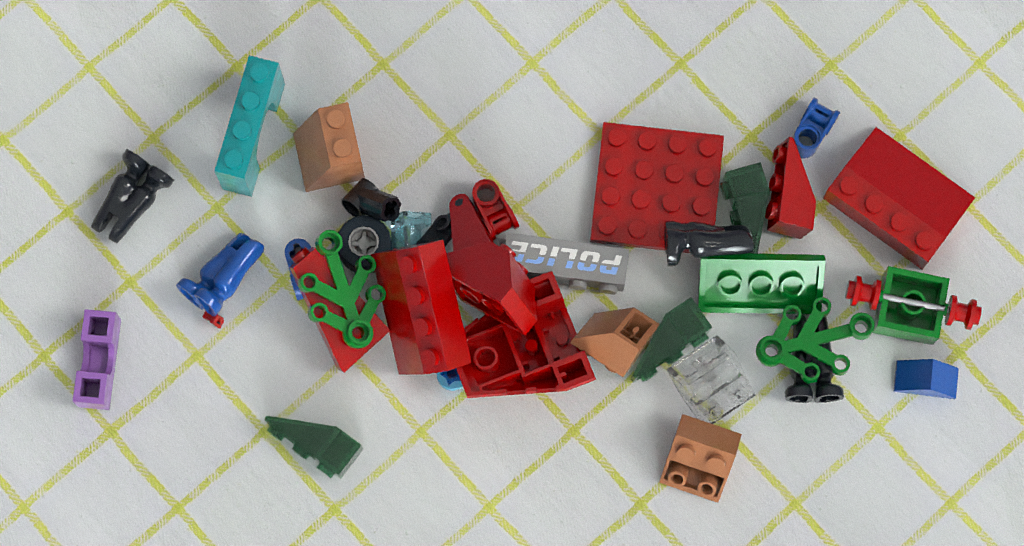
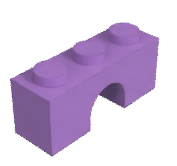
M88 309L84 311L81 333L83 361L81 370L76 371L72 401L79 408L110 410L121 327V318L116 312Z

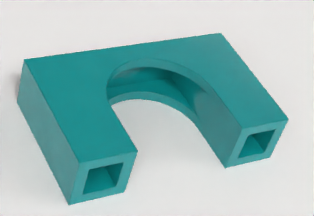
M251 55L248 57L214 170L223 190L250 197L253 195L260 171L257 161V148L262 125L268 110L277 112L285 86L278 62Z

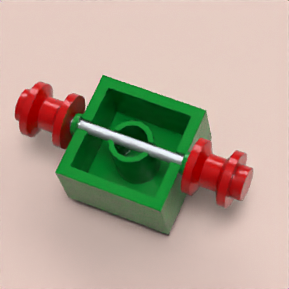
M888 266L884 271L882 281L876 279L872 285L863 283L862 277L856 275L854 281H848L845 298L850 299V306L855 307L861 301L868 303L870 310H876L875 327L872 333L934 345L940 337L943 316H945V325L951 326L954 321L964 323L965 329L971 330L973 325L979 324L982 307L977 306L976 299H971L968 304L958 302L956 295H951L949 302L946 303L950 278Z

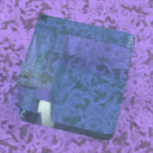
M402 211L399 217L394 222H391L392 249L415 245L422 237L421 230L432 225L431 213Z

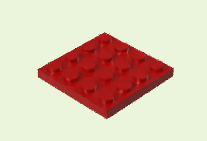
M603 122L590 242L665 251V221L679 223L701 222L715 225L724 135ZM685 249L682 253H690V252H689V249H687V250Z

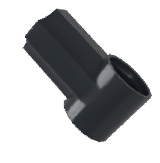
M362 178L341 199L343 207L353 217L367 215L383 222H394L400 215L401 202L398 197L380 191L371 181Z

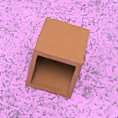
M348 102L318 108L293 133L306 192L356 182L365 178Z

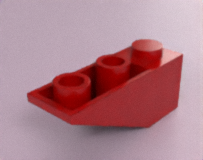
M788 137L780 145H777L773 152L772 162L775 163V169L769 182V190L772 193L771 201L766 208L765 217L768 219L767 231L802 239L813 230L816 199L793 137Z

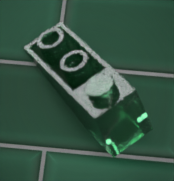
M761 162L725 172L723 182L720 183L724 200L729 199L732 211H729L731 224L745 225L751 231L754 247L750 253L758 254L770 192Z
M692 297L665 314L632 375L631 380L633 383L639 379L643 383L658 373L656 369L664 362L668 366L675 363L684 356L681 351L690 345L695 349L709 340L707 334L710 333L712 326Z
M266 416L264 419L266 424L269 425L267 431L279 441H282L285 437L294 444L291 449L303 459L307 460L309 456L319 463L316 468L330 479L333 475L341 479L363 451L360 443L337 426Z

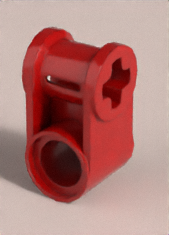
M482 179L475 183L472 191V202L491 239L495 240L497 235L511 228L518 229V221L511 207L504 199L498 185L490 179ZM482 189H489L493 192L494 198L491 201L483 202L478 198L477 194Z

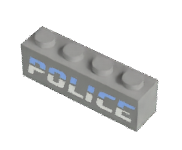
M507 232L505 245L515 252V260L528 270L527 276L529 279L552 271L558 283L568 284V287L574 290H586L587 287L599 288L601 293L611 295L617 294V291L624 290L629 249Z

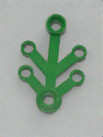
M326 230L317 236L315 246L317 251L326 258L336 289L319 281L313 273L302 275L298 280V287L304 293L314 292L342 307L346 319L329 312L327 306L323 303H315L310 306L308 317L312 322H324L341 331L343 340L348 346L360 349L366 347L372 341L373 328L370 321L379 303L385 299L386 291L381 285L369 287L365 292L367 302L361 313L358 314L355 302L368 275L375 270L376 261L370 255L358 258L355 263L356 272L349 285L338 254L343 245L342 237L334 230ZM324 239L331 241L332 247L330 250L323 247ZM362 260H367L370 263L369 270L362 268ZM306 277L312 280V288L305 287L303 281ZM373 289L379 291V300L372 298L371 291ZM315 307L322 310L323 316L321 318H317L314 315ZM354 328H358L361 331L360 339H356L353 336L352 331Z
M819 297L814 300L812 312L798 337L785 340L791 326L798 324L802 315L798 306L788 305L783 310L782 320L773 336H765L758 342L756 356L765 366L774 367L782 364L799 373L804 382L814 383L820 375L818 365L812 362L805 363L790 354L801 350L829 365L835 375L841 376L849 370L850 360L848 357L841 354L837 355L820 345L849 337L865 340L871 336L875 323L869 314L861 312L853 315L849 324L814 333L822 318L828 316L831 310V302L825 297ZM823 303L826 305L827 310L820 312L817 310L816 305ZM794 311L797 314V318L791 320L786 316V313ZM855 325H864L866 331L863 333L858 332L855 329ZM771 347L776 350L777 354L769 356L765 350ZM843 361L846 367L838 369L835 366V362ZM813 369L816 375L808 377L805 374V370Z

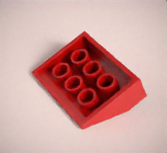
M875 127L845 165L823 197L828 203L921 270L930 261L976 198L877 127Z
M438 240L371 254L376 261L375 275L377 283L386 291V297L382 301L387 326L390 330L389 335L399 375L438 373L472 363L444 241Z

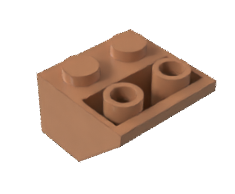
M634 307L594 313L573 338L571 344L580 351L585 350L587 356H591L602 363L609 371L624 377L643 353L660 324Z
M682 414L659 483L718 503L736 457L742 434Z

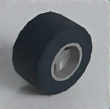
M370 216L353 217L345 222L338 232L343 240L342 248L338 252L339 257L345 267L354 273L356 272L355 263L358 258L364 255L371 256L373 253L392 250L393 248L390 232L385 224ZM362 260V268L369 270L370 263L367 260Z

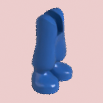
M239 233L201 268V281L199 283L183 278L176 284V287L199 309H204L210 315L216 316L221 311L223 302L232 297L245 273L264 252V245L257 240L251 239L244 233Z

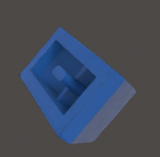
M935 359L897 360L893 392L956 399L959 368Z

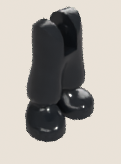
M126 149L122 155V159L127 166L126 173L119 174L115 178L106 199L91 224V228L100 233L114 215L119 219L108 237L109 240L116 244L125 236L137 219L154 203L157 190L169 188L174 182V179L154 165L151 166L146 160L129 149ZM147 173L145 182L141 186H137L140 179Z
M665 221L664 242L667 266L678 265L681 254L685 249H689V252L695 258H706L720 255L748 254L754 247L751 231L745 225L715 226L701 222L679 223Z
M801 315L799 323L793 326V338L798 337L806 323L805 315ZM827 317L822 318L815 333L829 329ZM831 343L820 345L832 352ZM801 350L791 353V355L801 361L815 363L820 368L819 378L815 382L814 397L816 403H827L844 399L843 388L831 383V379L835 374L831 371L829 365ZM789 368L794 384L785 390V400L795 403L811 402L813 391L810 383L804 382L799 373ZM813 369L805 370V374L808 377L816 375Z

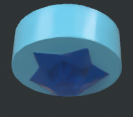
M456 368L437 373V380L444 389L455 391L463 387Z

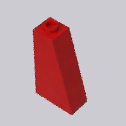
M303 247L292 257L295 263L289 268L297 285L302 275L313 273L319 281L336 289L326 258L317 251L316 247H311L309 250ZM306 277L303 281L305 287L312 288V280ZM300 290L308 309L315 303H323L327 306L329 312L346 319L342 307L314 292L304 293ZM358 296L355 302L358 314L361 313L365 305L364 300L360 296ZM315 307L314 315L317 318H321L323 316L322 310ZM375 313L370 321L373 328L372 341L366 347L360 349L348 346L343 340L341 331L324 322L316 323L327 349L340 371L345 373L390 332L388 327ZM354 328L352 331L353 336L356 339H360L361 331L358 328Z

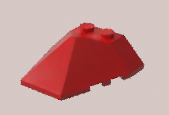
M552 271L530 279L535 291L537 322L526 336L486 314L480 319L476 318L464 328L472 363L456 369L467 398L562 392L596 380L585 350L580 351L571 344L577 333Z

